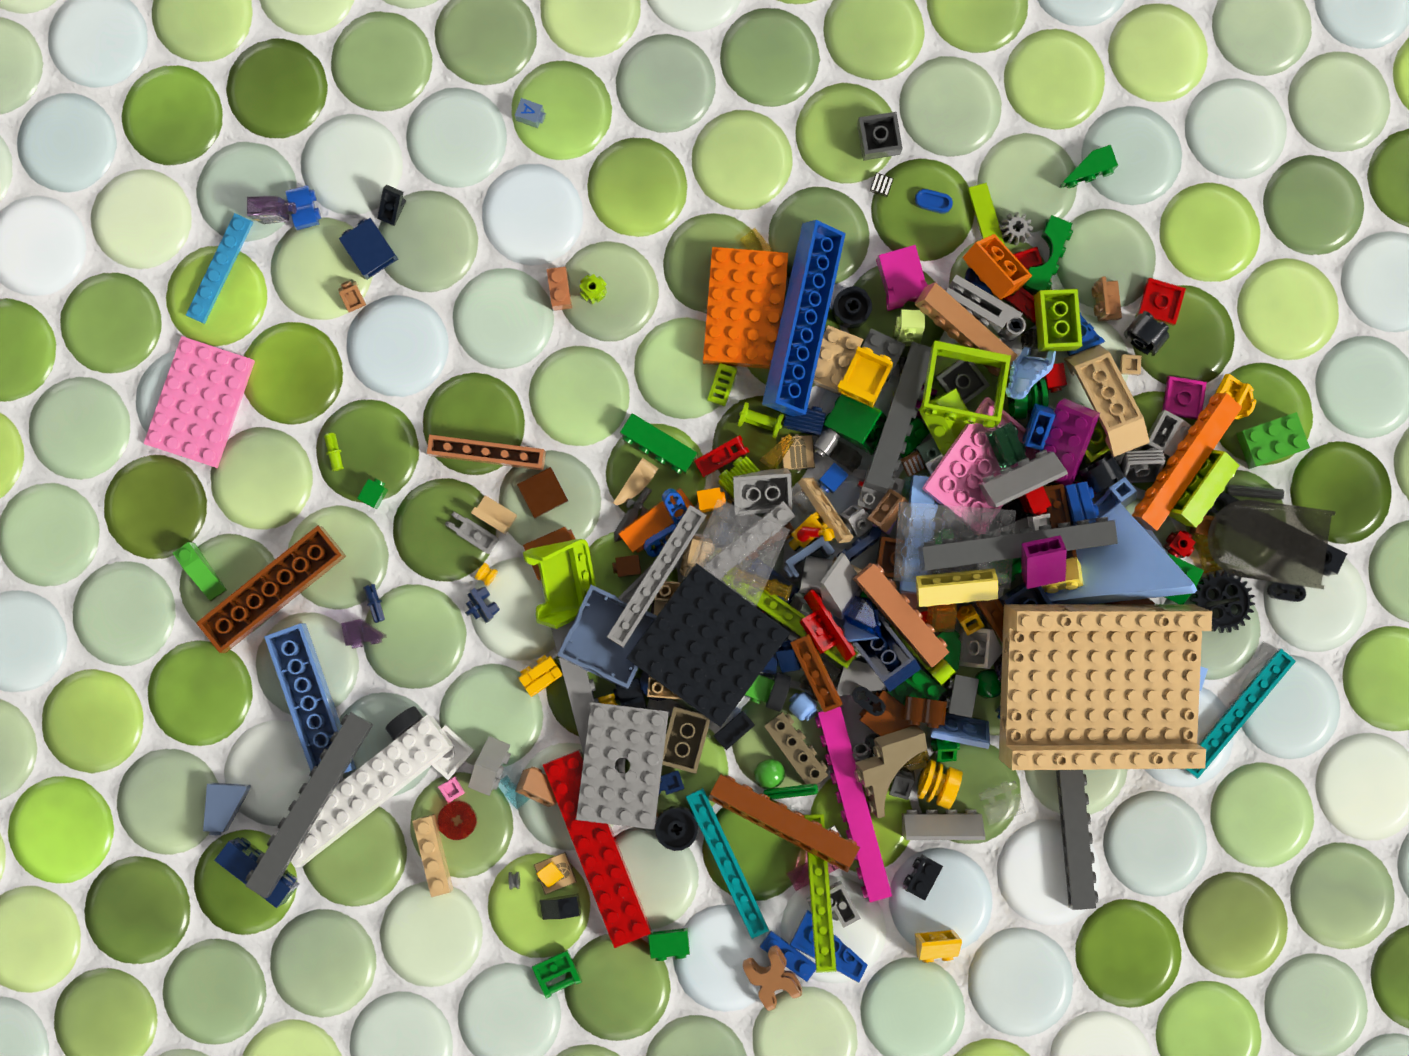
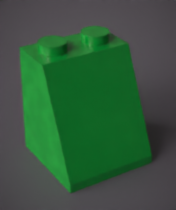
M842 394L836 399L831 413L826 416L824 425L835 431L841 438L873 455L878 446L887 417L880 409L872 408Z

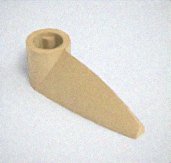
M642 458L613 504L618 506L638 495L653 479L659 468Z

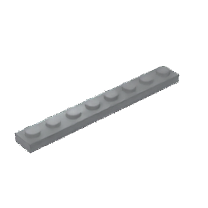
M689 506L607 636L608 639L621 647L625 646L707 515L693 506Z

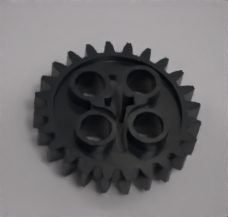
M1215 571L1214 576L1211 573L1207 574V579H1200L1202 584L1197 585L1199 590L1193 593L1196 595V598L1190 599V601L1196 602L1197 606L1210 611L1216 608L1219 611L1217 618L1212 616V632H1215L1217 628L1219 633H1223L1224 630L1230 633L1232 628L1239 630L1238 624L1245 626L1243 619L1250 620L1251 618L1247 614L1254 613L1250 606L1255 605V603L1250 602V599L1255 597V595H1249L1248 593L1252 590V587L1246 588L1247 581L1240 582L1242 576L1234 578V572H1230L1229 575H1227V571H1222L1221 575L1219 571ZM1229 585L1234 590L1231 596L1227 593V587ZM1210 589H1212L1215 593V597L1213 599H1210L1208 597V591ZM1235 597L1239 598V601L1213 605L1209 607L1206 606V604L1209 602L1221 601L1224 599H1231ZM1233 604L1236 605L1238 608V611L1235 615L1231 612V606Z

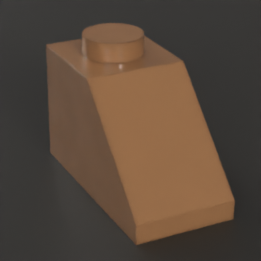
M536 767L523 770L515 792L547 807L556 805L557 801L547 775L541 773L542 770Z

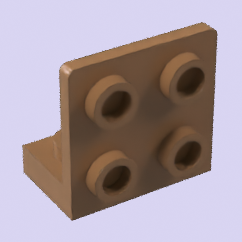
M1103 276L1092 286V297L1096 301L1094 315L1097 316L1098 321L1119 320L1122 318L1118 281L1107 282L1106 276Z

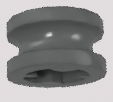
M509 872L510 890L514 887L520 889L519 872H516V874Z

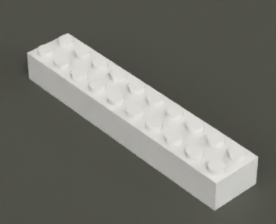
M426 715L336 786L291 860L294 867L304 866L455 747L433 716Z

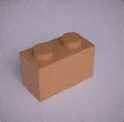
M566 267L547 269L553 310L571 309L572 301Z

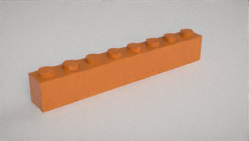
M1215 393L1209 399L1208 405L1200 412L1195 424L1189 428L1184 440L1178 444L1173 456L1167 460L1166 466L1156 476L1153 485L1147 489L1142 501L1136 505L1132 516L1145 529L1159 530L1242 409V406L1229 394Z

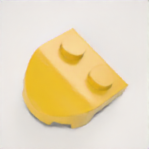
M1225 374L1216 393H1227L1242 406L1235 419L1248 417L1255 408L1256 399L1253 397L1252 391L1254 389L1248 383H1242L1230 374Z

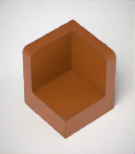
M1205 515L1203 521L1196 528L1190 526L1189 533L1192 536L1198 534L1214 537L1217 517Z

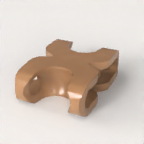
M777 945L769 949L768 957L771 965L768 967L759 966L753 958L743 961L744 972L751 984L761 985L758 996L768 1011L776 1008L777 998L774 993L776 990H785L794 999L802 996L801 984L792 971H785L787 960Z

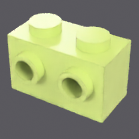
M901 310L900 317L896 318V325L894 326V337H897V341L906 344L905 346H911L912 341L920 344L925 329V314L920 310Z

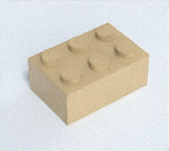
M828 325L822 339L813 385L841 395L838 392L837 386L840 380H843L856 354V349L858 346H861L863 339Z

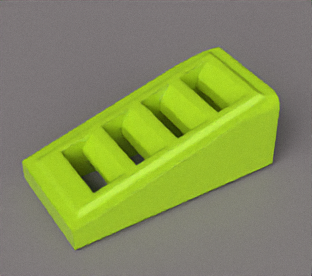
M719 363L707 401L726 406L737 368ZM721 371H725V372L731 373L732 375H731V377H730V376L721 374ZM721 378L729 381V384L718 381V379ZM716 385L726 388V392L716 389ZM717 393L723 395L724 399L713 396V394Z

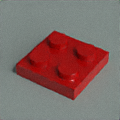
M1148 278L1138 315L1147 311L1156 321L1173 326L1176 325L1186 288Z

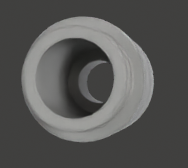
M827 428L814 443V452L821 457L825 455L829 457L838 444L840 436L835 431Z

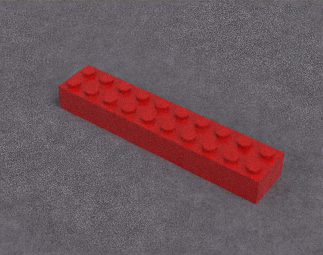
M581 749L547 762L543 764V767L614 948H617L651 934L652 930L611 825L576 820L584 761Z

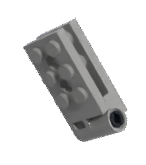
M957 274L955 275L946 292L992 333L1006 341H1013L1025 330L1026 323L1021 317L1023 313Z

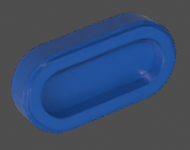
M928 189L920 190L915 196V203L919 208L940 214L949 212L953 205L952 198L949 195Z

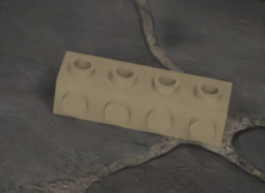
M781 712L763 726L805 784H818L828 777L826 771L829 769L823 761L818 762L815 758L817 752L811 744L809 746L805 744L803 740L806 737L801 730L798 729L796 731L792 726L794 721L788 713L784 715Z

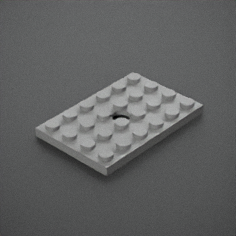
M591 702L576 820L655 829L669 711ZM619 758H626L630 762L628 772L619 773L615 769V762Z

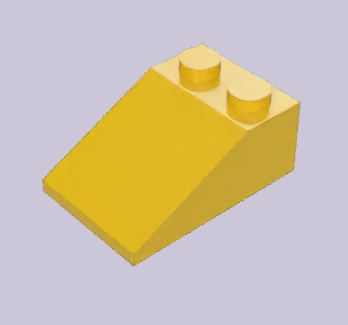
M954 930L915 933L917 958L922 960V962H934V959L942 958V961L953 960V957L959 956L962 939Z

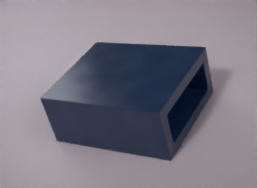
M371 218L361 220L357 227L352 230H346L342 233V237L339 238L367 280L398 260V257Z

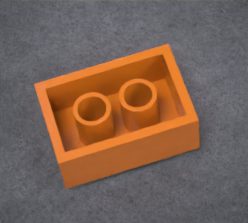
M995 234L975 242L962 257L966 261L967 266L975 271L979 279L1000 300L1019 291L1032 277L1030 272Z

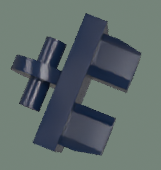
M486 587L477 590L474 588L467 594L471 600L466 603L469 608L465 612L467 616L473 614L475 619L482 617L486 624L500 610L495 602L487 606L483 601L490 596Z

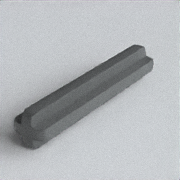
M1228 485L1226 488V493L1231 496L1277 500L1284 498L1283 489Z

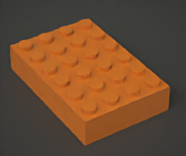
M712 247L703 364L719 365V363L728 366L770 369L785 303L788 253Z

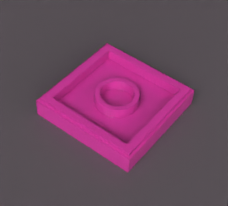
M1168 376L1163 410L1178 417L1197 420L1200 412L1203 411L1207 382Z

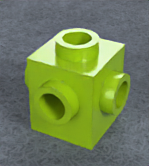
M593 273L591 276H585L580 281L579 287L581 292L579 294L586 302L589 300L592 304L598 303L606 296L607 290L605 286L607 284L601 276L596 277ZM593 284L596 285L595 289H589Z

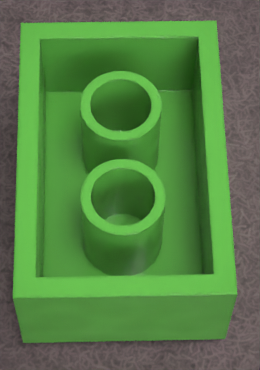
M1297 412L1236 433L1249 469L1310 448Z

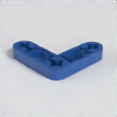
M667 489L662 494V501L674 524L648 538L644 543V550L651 557L659 555L667 542L665 540L666 536L673 533L687 511L682 497L675 489ZM672 495H673V499H674V501H675V503H676V504H674V505H673L672 502L670 501V496H672ZM683 509V514L675 517V512Z

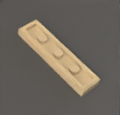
M802 478L798 484L828 528L833 529L837 542H850L854 538L818 483L814 478Z

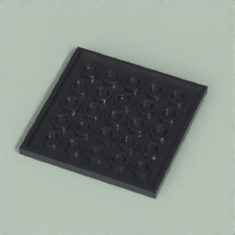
M696 563L626 658L721 727L790 632Z

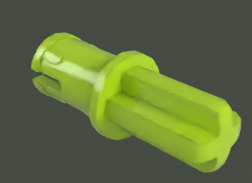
M328 433L324 438L328 450L326 455H329L331 470L333 472L343 470L344 467L340 455L342 451L339 450L336 434Z

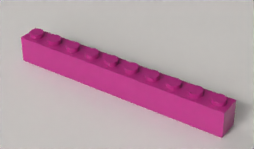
M841 707L827 712L819 711L815 721L817 728L822 729L823 735L820 736L822 746H826L828 751L825 758L827 765L832 766L833 773H830L833 785L837 784L838 792H835L838 804L842 803L843 811H840L843 823L847 822L849 828L845 830L848 839L855 841L857 846L860 847L854 860H857L859 865L856 868L858 878L862 879L864 886L861 887L863 897L868 898L869 902L892 897L862 783L858 782L855 778L856 761L852 755L853 750Z

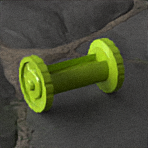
M745 402L743 410L739 413L738 426L741 427L744 422L773 431V438H776L779 429L782 428L781 422L784 414L780 413L778 419L749 410V403Z

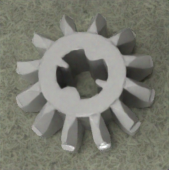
M1016 212L1014 217L1008 214L1007 219H1003L1002 224L1004 226H1001L1000 230L1005 232L1002 235L1003 238H1009L1007 243L1014 240L1015 245H1018L1019 241L1024 244L1026 238L1031 237L1030 231L1033 230V227L1029 226L1031 219L1025 220L1026 214L1019 217V213ZM1015 225L1018 226V228H1020L1019 232H1016V229H1013Z

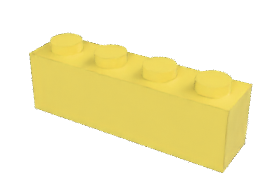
M995 568L916 576V595L919 607L998 599V578Z

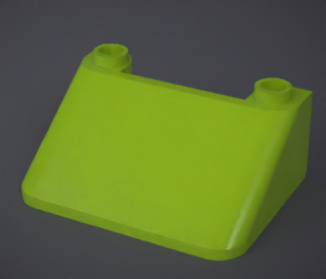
M575 539L524 551L525 562L529 565L538 564L546 601L536 607L535 616L537 623L558 629L575 620L590 586L596 587L587 541Z

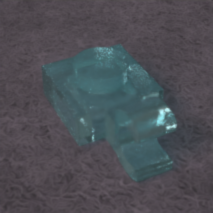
M508 775L501 779L500 782L508 790L505 796L516 809L520 808L530 799L515 792L518 784L515 785Z

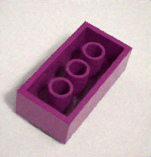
M1064 398L1056 406V415L1043 450L1054 452L1067 470V475L1053 481L1066 486L1071 485L1075 481L1100 413Z

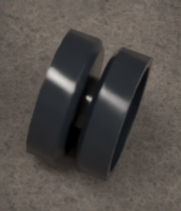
M671 806L663 810L658 816L655 825L656 837L665 848L672 851H682L690 847L695 841L698 834V822L688 808ZM675 824L681 827L679 831L673 829Z

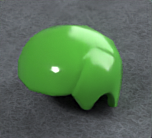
M775 759L762 761L754 771L755 780L759 786L766 789L776 788L785 779V768L781 762Z

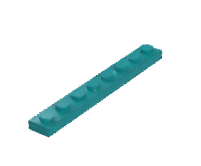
M1278 649L1199 743L1200 746L1206 749L1205 768L1185 770L1198 779L1294 665L1296 660L1283 649Z
M704 788L687 795L686 799L751 938L753 939L768 932L769 928Z

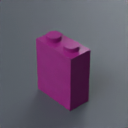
M1061 535L1022 543L1021 575L1027 589L1066 580L1067 549Z

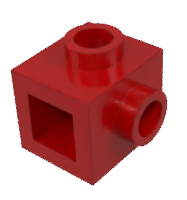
M1180 530L1170 533L1165 540L1167 543L1164 545V548L1168 550V554L1180 559L1185 558V556L1189 557L1195 549L1193 546L1196 542L1192 539L1193 536L1190 533Z

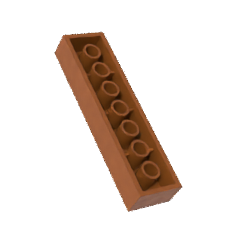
M317 525L196 622V624L219 653H227L343 560L346 555L324 527Z

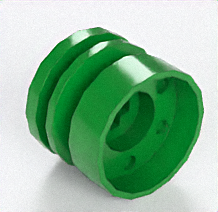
M1041 378L1030 388L1025 398L1017 400L1008 397L1009 414L1012 418L1026 419L1027 411L1029 410L1031 415L1034 404L1048 407L1049 395L1044 378Z

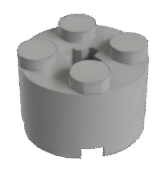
M807 556L805 558L799 592L807 594L813 589L821 597L820 582L831 568L833 560Z

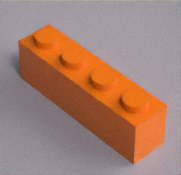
M678 488L676 491L682 497L687 509L690 505L694 507L682 489ZM673 495L670 496V501L672 502V504H676L673 499ZM661 501L618 534L632 553L635 550L638 553L644 549V543L648 538L674 523L663 501ZM683 509L677 510L675 517L681 516Z

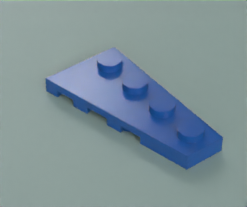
M806 910L790 946L815 959L812 913ZM834 935L836 971L859 983L868 964Z

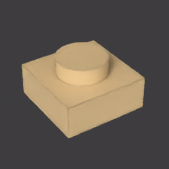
M1122 354L1120 373L1123 375L1139 376L1141 374L1142 356Z

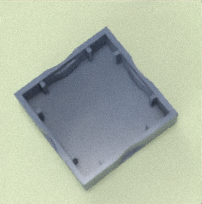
M591 585L557 657L622 688L628 689L638 666L626 657L657 615L646 611L625 646L621 647L608 639L607 636L627 606V603Z

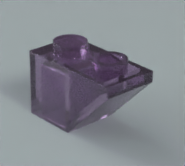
M364 619L341 623L345 645L352 646V649L364 647L363 643L370 642L371 645L382 643V639L387 638L384 632Z

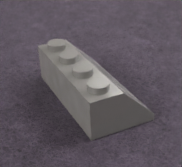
M1043 450L1036 453V457L1031 460L1026 458L1019 461L1018 466L1014 468L1009 466L1000 470L1001 474L995 477L992 474L983 478V482L979 486L987 504L997 508L1067 475L1068 472L1054 452Z
M908 809L907 813H902V837L906 840H985L982 814L977 813L976 809H965V813H957V809H946L945 813H938L937 809H927L926 813H918L917 809Z

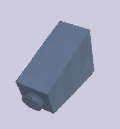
M207 784L203 831H209V835H221V832L228 831L250 791L251 785Z

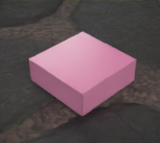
M456 776L438 786L447 803L465 793Z

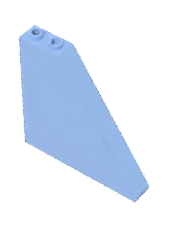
M1119 503L1102 516L1108 517V520H1115L1118 544L1077 549L1076 553L1077 559L1081 564L1083 586L1075 590L1063 589L1056 593L1046 592V595L1052 604H1099L1193 594L1197 592V589L1190 578L1126 508Z

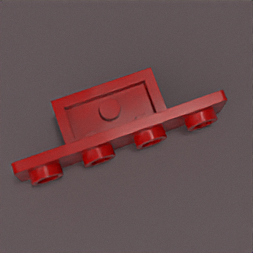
M813 589L804 596V599L813 613L801 619L799 623L805 632L810 634L820 654L836 646L847 662L856 654L852 644L847 641L842 629L833 620L831 612L823 605L821 597Z

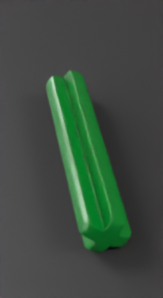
M817 784L772 788L764 790L763 794L767 795L770 800L818 794Z

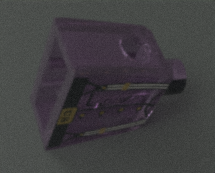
M278 196L247 197V216L261 224L288 222L289 214H296L297 211L294 202L288 203Z

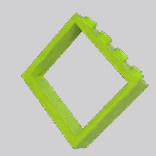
M934 341L930 351L920 412L931 417L943 416L945 419L952 421L956 419L963 420L966 424H983L986 428L997 427L1002 417L1011 355ZM937 355L1000 368L993 416L929 404Z

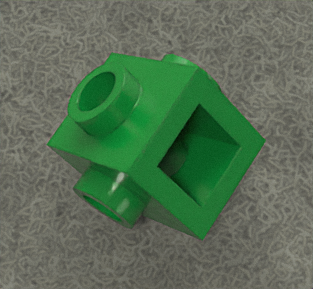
M936 738L931 740L932 752L935 751L937 762L957 761V750H960V743Z

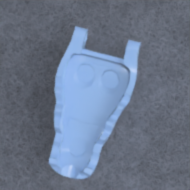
M1024 347L1019 357L1011 365L1010 383L1008 388H1006V395L1017 400L1025 398L1030 388L1052 370L1056 351L1049 350L1046 358L1030 356L1031 348Z

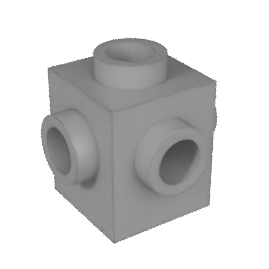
M855 504L839 515L851 534L856 537L865 535L873 527L867 519L870 516L869 513Z

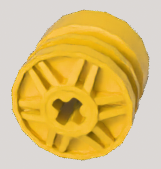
M930 759L921 773L918 782L917 798L923 799L926 795V801L930 802L936 795V805L949 810L959 791L963 772L949 767L944 774L943 764L939 763L936 767V761Z

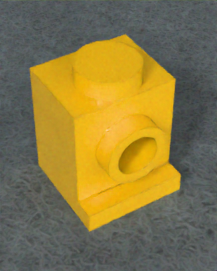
M972 604L960 607L959 611L955 613L967 636L985 627ZM976 619V623L969 627L966 626V623Z

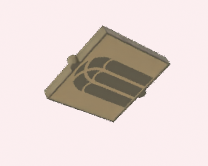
M795 434V436L781 437L783 468L798 471L815 468L812 435L798 436V434Z
M566 852L534 864L535 870L538 872L553 861L564 875L563 878L549 888L538 877L537 881L541 883L545 895L577 882L572 870L573 865H570Z

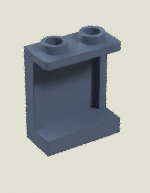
M822 536L786 560L784 571L789 578L793 576L794 579H797L799 574L794 566L805 560L807 556H811L818 550H821L827 559L834 554L835 550L828 541H824Z

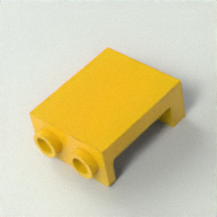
M858 346L843 380H840L837 386L838 392L873 408L893 367V362L886 355L880 354L879 356L874 354L868 347L863 346L861 348Z

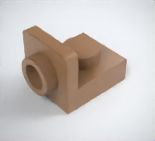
M347 281L340 285L339 294L349 313L366 305L356 281Z

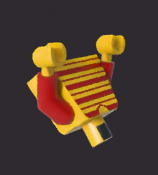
M815 512L791 533L794 538L788 544L794 551H797L801 546L803 548L809 546L817 538H820L821 535H823L824 541H831L835 538L833 529L828 528L819 513Z

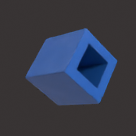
M834 462L819 479L820 488L826 493L831 492L833 494L849 474Z

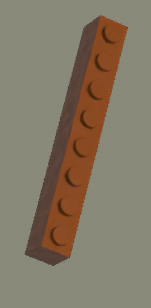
M720 774L709 795L710 801L848 873L860 849L855 841L840 837L838 832L831 829L828 831L823 828L819 822L805 819V816L800 812H792L784 804L771 801L767 795L763 793L757 794L748 785H740L735 782L734 778Z

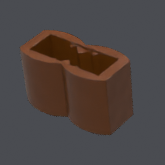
M906 696L903 720H908L910 725L920 726V722L927 723V727L939 728V725H945L947 702Z

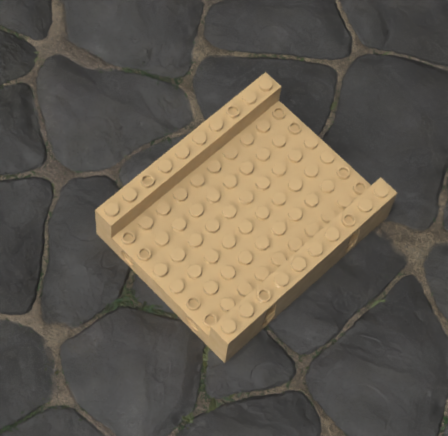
M1004 604L999 760L1011 770L1205 768L1206 749L1197 744L1202 631L1212 630V611L1194 604Z

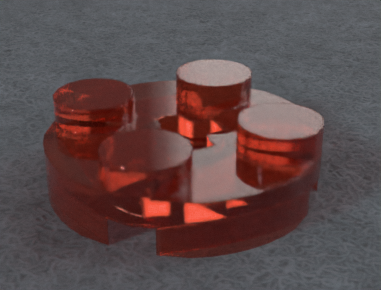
M459 800L446 804L438 815L439 831L452 840L467 838L474 832L477 826V815L473 807L469 803ZM457 815H460V819L463 820V822L459 823L458 826L454 825L455 822L452 821V819L456 818Z

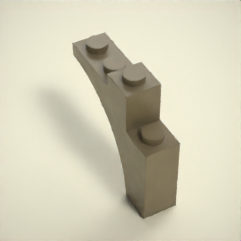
M918 725L874 738L875 746L873 751L875 756L855 762V778L864 786L869 798L867 805L870 813L873 812L878 819L885 817V799L895 775L911 758L927 750L925 733Z

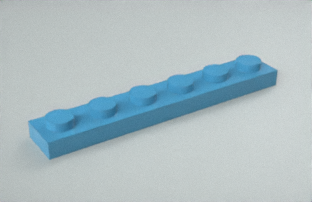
M234 213L186 316L203 324L206 323L254 223L253 221Z

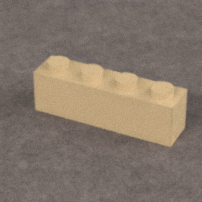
M435 814L417 818L412 822L430 895L435 897L450 893L453 890V885Z

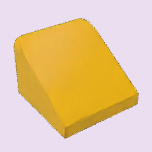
M553 861L536 873L548 888L564 877Z

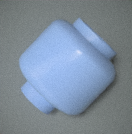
M806 692L795 693L789 699L791 702L789 705L790 712L801 721L805 719L807 721L810 720L818 711L817 702Z

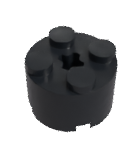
M851 286L843 289L837 294L833 303L832 313L834 320L845 328H858L867 321L872 311V301L868 293L862 288ZM851 304H853L855 308L853 311L850 310Z
M1144 311L1129 325L1124 332V336L1126 339L1129 336L1132 339L1130 344L1146 355L1152 353L1151 356H1155L1169 339V333L1167 332L1169 327L1164 322L1156 321L1149 312Z
M1111 454L1079 471L1080 478L1083 482L1086 481L1088 483V487L1093 488L1094 494L1125 477Z

